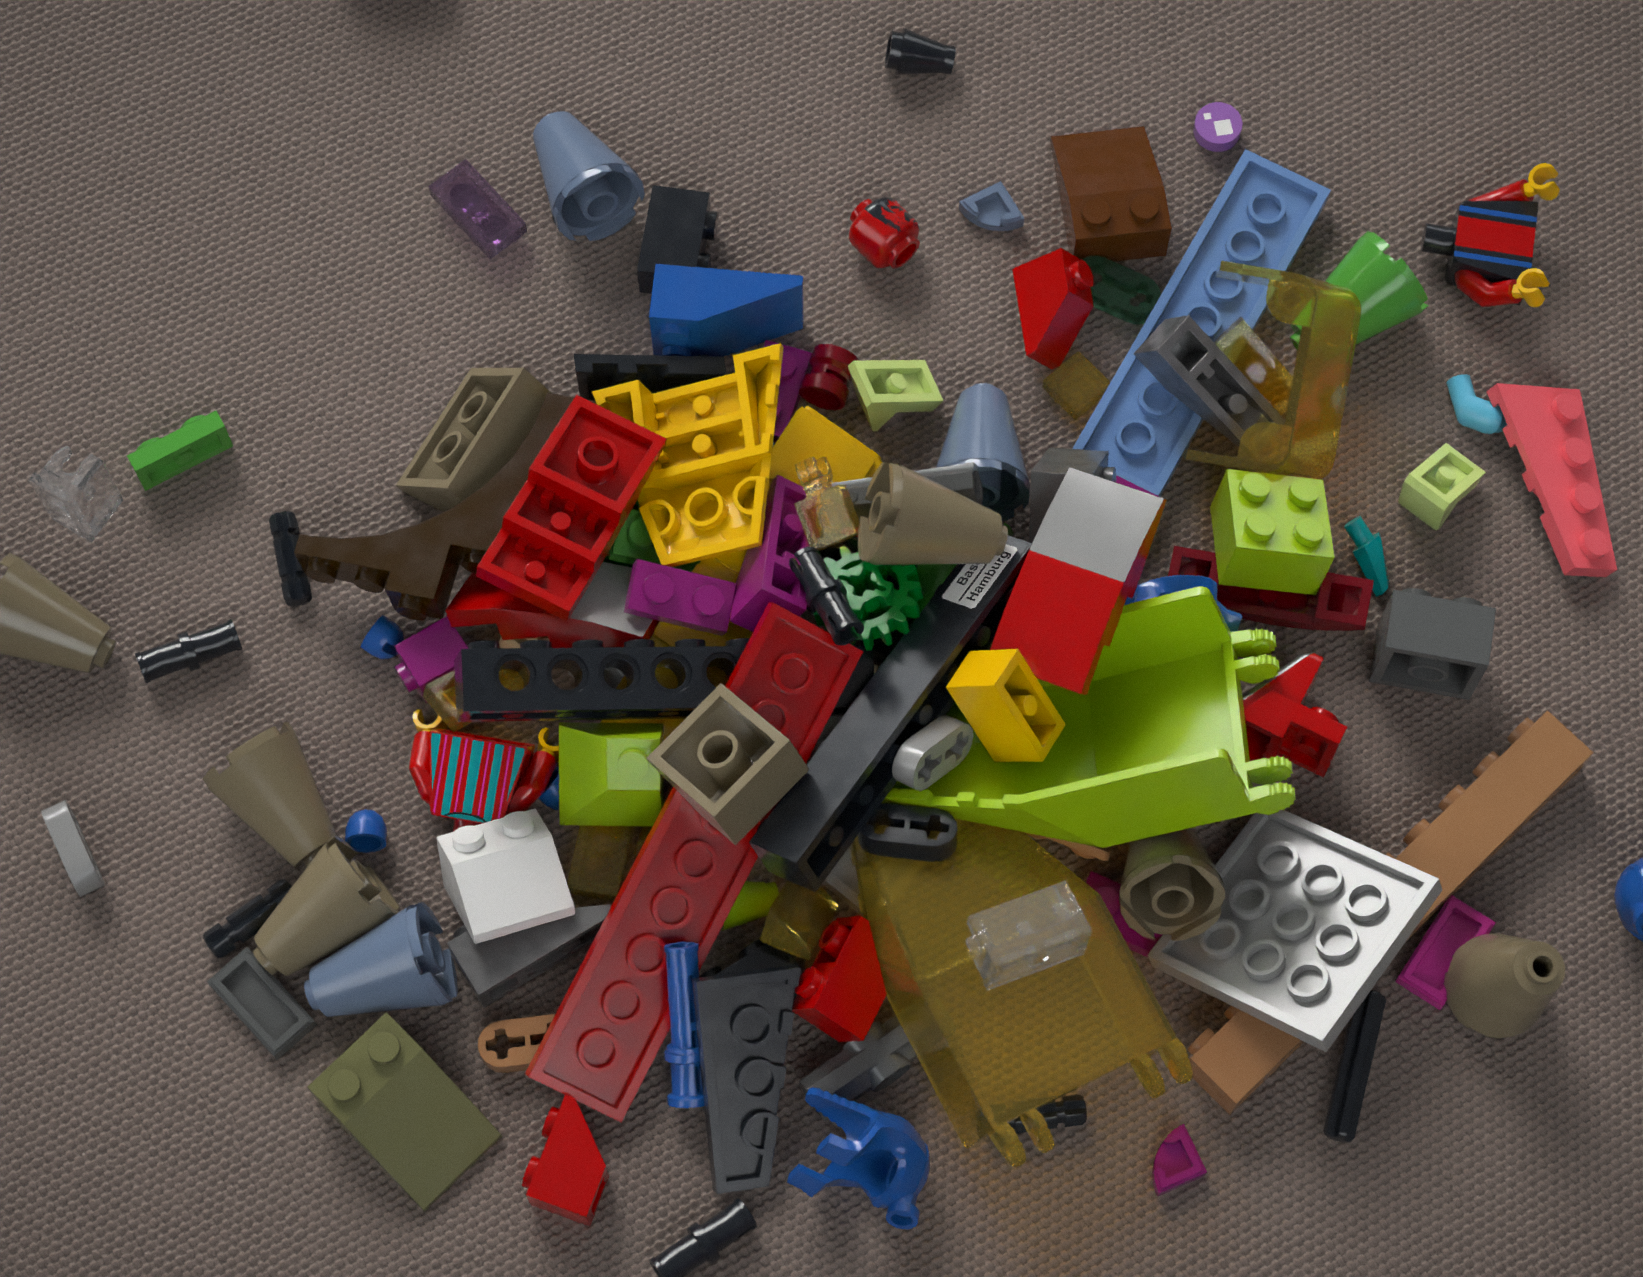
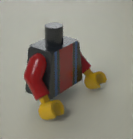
M1541 163L1530 171L1528 181L1522 179L1469 199V201L1459 203L1451 227L1425 224L1421 241V252L1448 256L1445 281L1448 284L1457 286L1461 292L1482 307L1509 304L1520 305L1523 298L1526 304L1531 307L1541 306L1545 297L1538 287H1548L1550 283L1543 271L1531 268L1539 202H1533L1534 195H1538L1546 201L1553 200L1558 196L1560 188L1555 182L1543 184L1546 180L1556 178L1558 172L1551 164Z

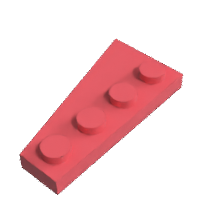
M1496 383L1486 391L1493 407L1500 406L1507 426L1502 430L1509 447L1517 446L1526 471L1521 475L1528 491L1533 492L1539 498L1545 512L1540 516V520L1563 574L1588 577L1609 576L1617 570L1580 389Z

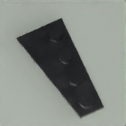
M797 965L692 979L712 1190L716 1194L767 1187L770 1184L779 1122L777 1110L780 1089L784 1088L786 1074L784 1062L788 1035L792 1033L794 1019L792 1007L795 986L799 985L801 967Z

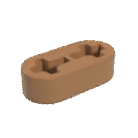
M555 1014L501 1020L489 1024L482 1030L478 1038V1050L484 1064L489 1069L498 1073L526 1071L540 1045H532V1041L543 1039ZM507 1035L509 1042L513 1044L525 1042V1046L508 1049V1058L498 1059L495 1051H488L490 1046L497 1044V1036Z

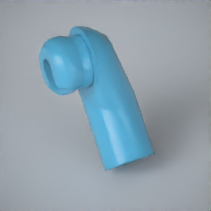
M1457 375L1446 382L1456 418L1461 425L1485 434L1503 432L1502 429L1507 426L1500 406L1493 407L1490 401L1476 397L1470 375Z

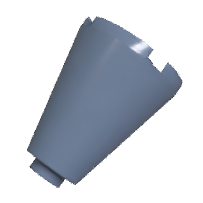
M560 111L544 116L534 129L533 140L553 220L558 230L568 239L575 241L576 239L573 235H586L589 241H595L616 233L635 216L636 212L633 206L638 197L643 201L645 193L642 180L636 171L571 113Z
M979 383L961 392L936 468L971 462L976 463L983 490L981 505L999 513L1002 521H1006L1014 517V509L1023 504V508L1029 504L1030 483L1006 394L991 384Z
M424 902L409 905L311 967L309 979L304 982L306 998L313 1010L320 1009L326 1017L442 1006L452 1002V998L457 997L458 993L455 965L450 949L442 951L440 943L435 936L443 933V930L432 910Z

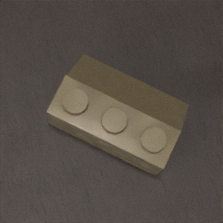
M471 368L396 486L403 492L442 512L455 507L485 486L513 458L533 428L547 393L551 392L525 368Z

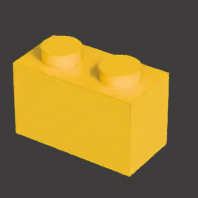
M1019 649L969 651L946 686V689L994 762H1043L1066 725Z

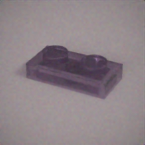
M467 159L428 186L431 197L490 260L527 233L526 223Z

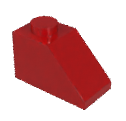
M1059 248L1012 269L1026 356L1051 370L1060 367L1094 307L1091 293L1094 279L1090 267L1084 260L1077 258L1063 248Z

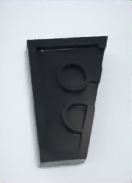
M574 354L580 396L591 401H595L592 391L639 380L653 394L726 375L724 357Z

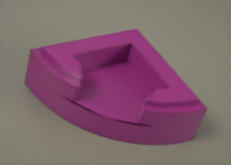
M1184 1124L1178 1126L1167 1135L1155 1155L1152 1180L1157 1197L1207 1174V1170Z

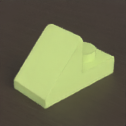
M925 360L852 361L848 365L856 395L872 431H878L897 412H931L943 402V398Z
M1445 443L1409 473L1403 483L1398 501L1431 528L1438 530L1456 504L1477 486L1486 472Z

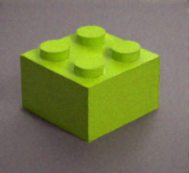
M1227 469L1210 506L1219 585L1316 595L1335 558L1324 481L1321 479Z

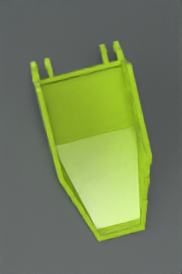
M1203 586L1124 605L1110 647L1105 645L1103 647L1087 695L1079 694L1038 679L1066 724L1043 762H994L973 730V741L970 750L957 767L922 791L915 790L897 781L882 803L937 808L947 811L955 819L1099 848H1106L1254 813L1271 815L1279 812V810H1285L1287 807L1290 808V805L1294 804L1296 800L1295 788L1292 787V784L1288 785L1287 782L1281 783V781L1287 780L1288 777H1291L1290 774H1293L1291 761L1288 758H1284V756H1271L1269 759L1262 758L1250 761L1241 681L1256 684L1270 678L1274 679L1276 675L1278 676V672H1280L1279 660H1276V657L1266 655L1275 651V647H1277L1276 636L1273 635V632L1263 630V628L1260 630L1249 629L1230 632L1211 591ZM955 702L946 715L969 724ZM1252 782L1261 784L1262 786L1253 787Z

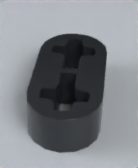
M881 803L858 834V843L868 854L878 857L940 862L948 859L957 848V822L945 810ZM878 826H888L884 834L874 833L877 831ZM930 831L940 832L937 839H927Z

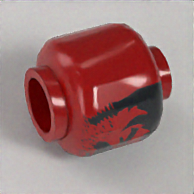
M882 197L875 201L866 199L853 210L850 216V220L853 223L849 230L848 239L852 246L875 268L891 266L893 269H897L916 253L920 245V241L917 239L919 225L895 199L890 197Z

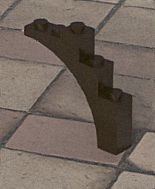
M547 393L533 428L513 458L485 486L455 507L417 525L380 535L348 538L299 535L294 554L304 573L309 578L326 584H332L335 580L354 583L358 588L372 593H381L385 589L394 610L408 619L422 621L426 619V616L442 619L459 565L467 571L476 574L479 562L502 528L505 513L527 481L530 466L575 397Z

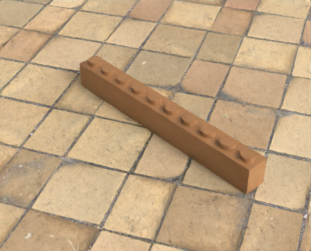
M1548 710L1535 723L1528 717L1524 719L1508 736L1507 740L1512 745L1501 756L1494 750L1489 753L1473 770L1472 773L1477 779L1466 790L1459 784L1454 787L1439 803L1438 807L1443 812L1431 824L1425 818L1418 822L1404 837L1403 841L1408 846L1396 858L1389 852L1386 854L1439 878L1442 892L1406 942L1584 767L1594 753ZM1230 1006L1225 1011L1224 1015L1229 1021L1217 1033L1207 1028L1188 1047L1187 1051L1193 1056L1185 1068V1071L1229 1115L1304 1043V1041L1233 1006Z

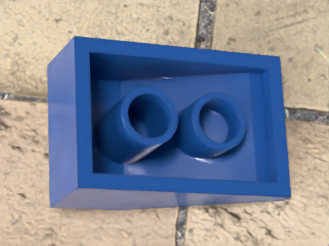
M655 264L649 312L653 355H708L724 357L764 343L766 340L769 341L803 329V276Z

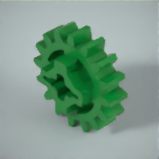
M840 547V560L836 562L826 557L824 562L834 579L838 578L842 581L847 590L846 599L864 626L862 634H858L854 627H852L855 634L859 637L856 640H863L866 651L872 650L874 639L881 638L887 646L893 644L891 632L896 629L901 633L907 634L910 629L906 617L919 618L920 616L917 601L923 599L921 584L918 582L919 577L915 565H873L861 560L859 552L851 554L847 547ZM888 575L898 583L899 590L894 589L893 583L887 581ZM817 611L813 613L818 627L824 626L825 631L829 632Z

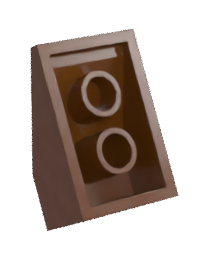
M1144 126L1051 136L1050 143L1069 253L1084 260L1088 265L1166 256L1172 230L1164 185Z

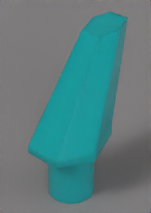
M1358 516L1349 521L1344 528L1356 545L1352 553L1356 557L1367 579L1374 580L1372 590L1377 597L1382 595L1389 587L1381 534L1378 532L1373 535L1362 517Z

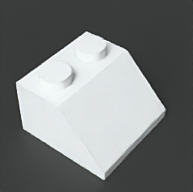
M536 809L512 812L500 819L475 826H463L454 832L436 837L444 888L475 944L575 915L573 900L552 835Z

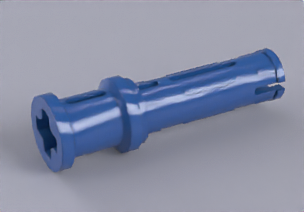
M676 942L664 946L671 1027V1043L667 1045V1049L664 1051L665 1061L670 1063L672 1092L667 1095V1104L675 1108L704 1106L692 983L693 978H699V944L695 942Z

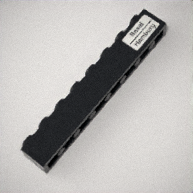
M1008 535L1006 546L1000 556L995 555L988 564H957L945 581L938 586L933 597L921 611L919 618H916L909 625L910 631L903 635L888 657L879 665L874 676L859 696L849 705L847 712L829 736L819 745L817 752L807 764L810 770L781 798L767 819L759 825L757 832L749 841L768 872L815 893L896 784L897 781L892 774V766L901 745L935 719L949 712L955 701L946 689V686L969 651L990 650L1004 609L1032 543Z

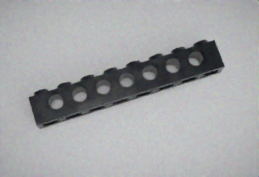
M750 638L731 639L725 642V646H706V641L703 639H683L676 641L675 647H655V641L649 639L629 640L623 643L624 647H604L601 640H580L573 642L572 648H552V642L546 640L525 641L520 643V648H500V644L497 641L468 643V649H461L454 660L457 722L686 719L716 689L707 678V667L720 668L725 672L729 680ZM856 642L853 645L862 650L863 653L831 716H844L849 705L859 696L874 676L873 648L870 651H866L864 645H856ZM665 667L672 670L678 680L677 688L668 689L660 685L655 676L656 668ZM557 668L568 670L574 676L575 689L563 690L557 687L551 677L552 670ZM616 668L620 670L626 677L627 687L621 690L610 687L604 679V669ZM503 669L517 671L523 679L524 688L518 691H511L505 688L499 680V671Z

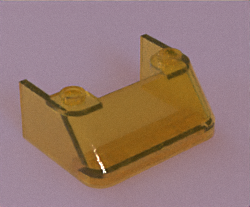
M1221 261L1217 267L1216 277L1268 286L1266 305L1270 314L1282 323L1302 326L1284 425L1261 422L1249 427L1240 439L1237 458L1187 449L1184 453L1183 461L1225 469L1323 479L1330 473L1335 462L1361 318L1360 301L1355 293L1348 288L1302 274Z

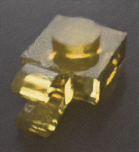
M811 457L795 464L797 476L807 498L794 503L809 547H816L821 551L857 536L859 519L846 485L832 487L833 473L827 458L822 457L816 460L815 457Z

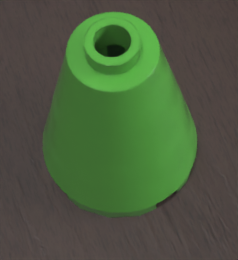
M1367 231L1357 240L1291 323L1294 334L1289 337L1290 341L1306 360L1313 356L1320 362L1421 314L1428 308L1429 305L1424 303L1428 300L1427 295L1417 277L1402 258L1395 261L1391 256L1383 253L1390 245L1374 232Z

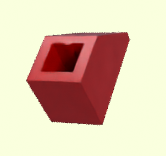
M862 916L836 918L835 921L825 928L819 939L818 945L821 949L813 965L802 973L799 978V985L795 986L797 996L793 1002L792 1012L838 1042L864 1041L887 993L869 921Z
M565 1094L560 1108L552 1106L546 1117L542 1129V1137L548 1138L541 1157L532 1156L523 1177L522 1187L528 1189L526 1197L530 1205L591 1226L608 1182L609 1174L576 1099Z

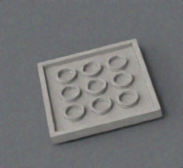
M1283 809L1271 815L1254 813L1215 865L1225 887V899L1221 906L1222 913L1218 921L1204 933L1186 940L1172 941L1171 935H1162L1147 956L1152 967L1327 1052L1442 892V887L1437 877Z

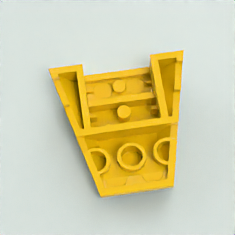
M781 343L733 355L735 373L652 394L639 380L592 391L597 405L667 439L666 445L637 499L640 505V513L661 565L676 567L762 546L784 349Z

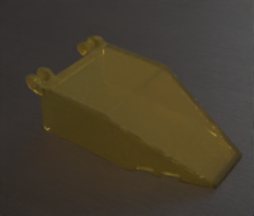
M955 819L957 822V848L949 858L935 862L875 855L861 848L857 836L850 845L852 865L856 867L860 893L857 896L860 913H863L864 918L870 923L887 993L886 996L965 1148L969 1149L989 1136L1010 1166L1018 1167L1026 1163L1023 1145L1019 1141L1015 1130L1008 1124L1020 1117L1032 1142L1039 1151L1046 1153L1054 1149L1053 1136L1047 1127L1043 1115L1036 1109L1129 1063L1145 1088L1146 1093L1152 1096V1098H1157L1166 1091L1162 1075H1160L1155 1062L1151 1059L1158 1052L1177 1083L1179 1082L1180 1085H1183L1192 1080L1193 1067L1188 1059L1186 1048L1176 1037L1101 895L1027 834L1020 831ZM878 825V829L874 833L884 834L888 826ZM930 831L927 839H937L940 832Z

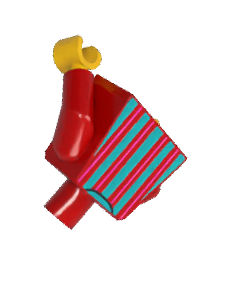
M422 709L414 711L413 722L417 733L413 739L409 771L421 799L430 804L431 815L454 819L452 832L463 826H475L500 819L512 812L527 811L545 791L557 762H559V745L549 746L546 744L549 736L548 727L542 728L539 732L538 751L534 753L535 744L447 730V723L441 709L437 711L438 716L435 722L428 725L424 724Z

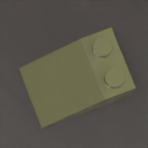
M387 1012L308 1086V1089L318 1103L424 1212L502 1137L501 1133Z

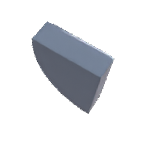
M1001 181L959 201L961 213L970 222L981 228L992 231H1009L1024 226L1022 213Z

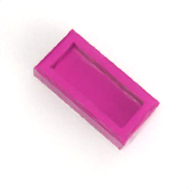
M1452 895L1442 907L1395 982L1438 1010H1441L1447 1001L1444 978L1445 973L1448 972L1453 954L1457 948L1470 939L1483 934H1489L1496 922Z

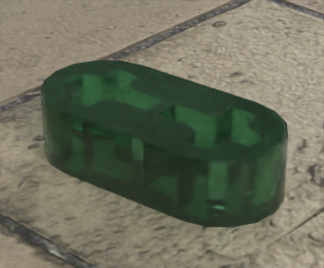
M1094 255L1083 258L1082 260L1088 264L1093 276L1095 273L1102 275V282H1098L1094 287H1091L1094 308L1128 323L1144 324L1161 296L1160 288L1156 282L1148 276L1105 257ZM1138 293L1146 295L1145 302H1141L1138 307L1130 304L1131 298L1136 297Z

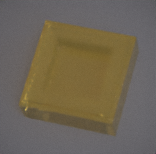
M1078 351L1043 380L1042 388L1069 415L1077 420L1102 398L1110 381Z

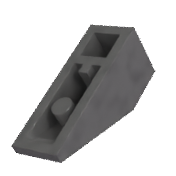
M1189 315L1165 319L1133 353L1165 389L1250 457H1255L1286 422Z
M608 904L575 908V915L478 944L473 942L465 925H462L455 931V938L447 944L454 960L485 1008L591 944L611 906Z

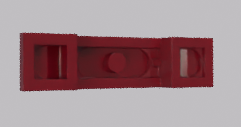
M1174 546L1168 576L1195 575L1211 578L1217 582V600L1226 609L1240 613L1242 619L1282 627L1325 631L1365 630L1374 580L1327 572L1316 595L1219 585L1216 554L1214 552Z

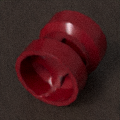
M833 344L816 345L809 360L812 369L810 373L803 377L799 387V395L805 401L818 408L833 411L843 409L849 396L847 384L848 381L852 380L848 365L852 361H859V359L852 352Z

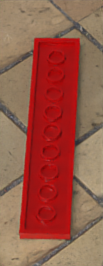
M768 602L725 687L787 737L806 763L863 651L851 644L836 645L829 632L773 602ZM674 787L672 788L525 1072L529 1078L564 1095L572 1096L576 1101L622 1123L670 1029L667 965L664 946L676 942L698 943V965L700 971L758 858L749 841L757 832L759 825L767 819L778 802L734 845L703 818Z

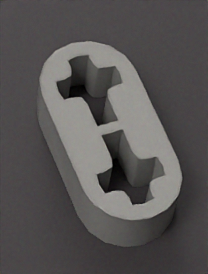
M944 714L938 717L901 745L893 761V777L896 781L915 790L922 791L928 788L965 759L973 741L972 727L949 715Z
M64 800L42 810L41 813L78 895L82 897L105 886L88 843L68 802Z

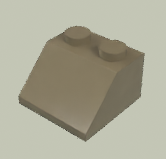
M722 683L647 757L650 764L689 804L734 845L810 770L787 737Z

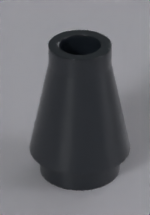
M903 28L902 32L891 31L886 49L885 68L895 70L896 75L951 74L956 47L945 45L906 28Z

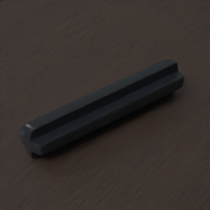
M1375 990L1369 992L1348 1022L1323 1129L1324 1135L1334 1141L1350 1143L1355 1138L1386 1004L1385 996Z

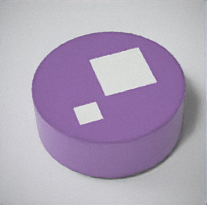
M1222 102L1207 104L1196 115L1193 128L1194 137L1199 145L1209 151L1222 152L1229 150L1236 145L1240 138L1242 118L1239 112L1229 104Z

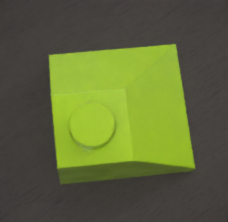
M559 722V825L653 826L664 805V777L650 764L647 757L664 741V723Z

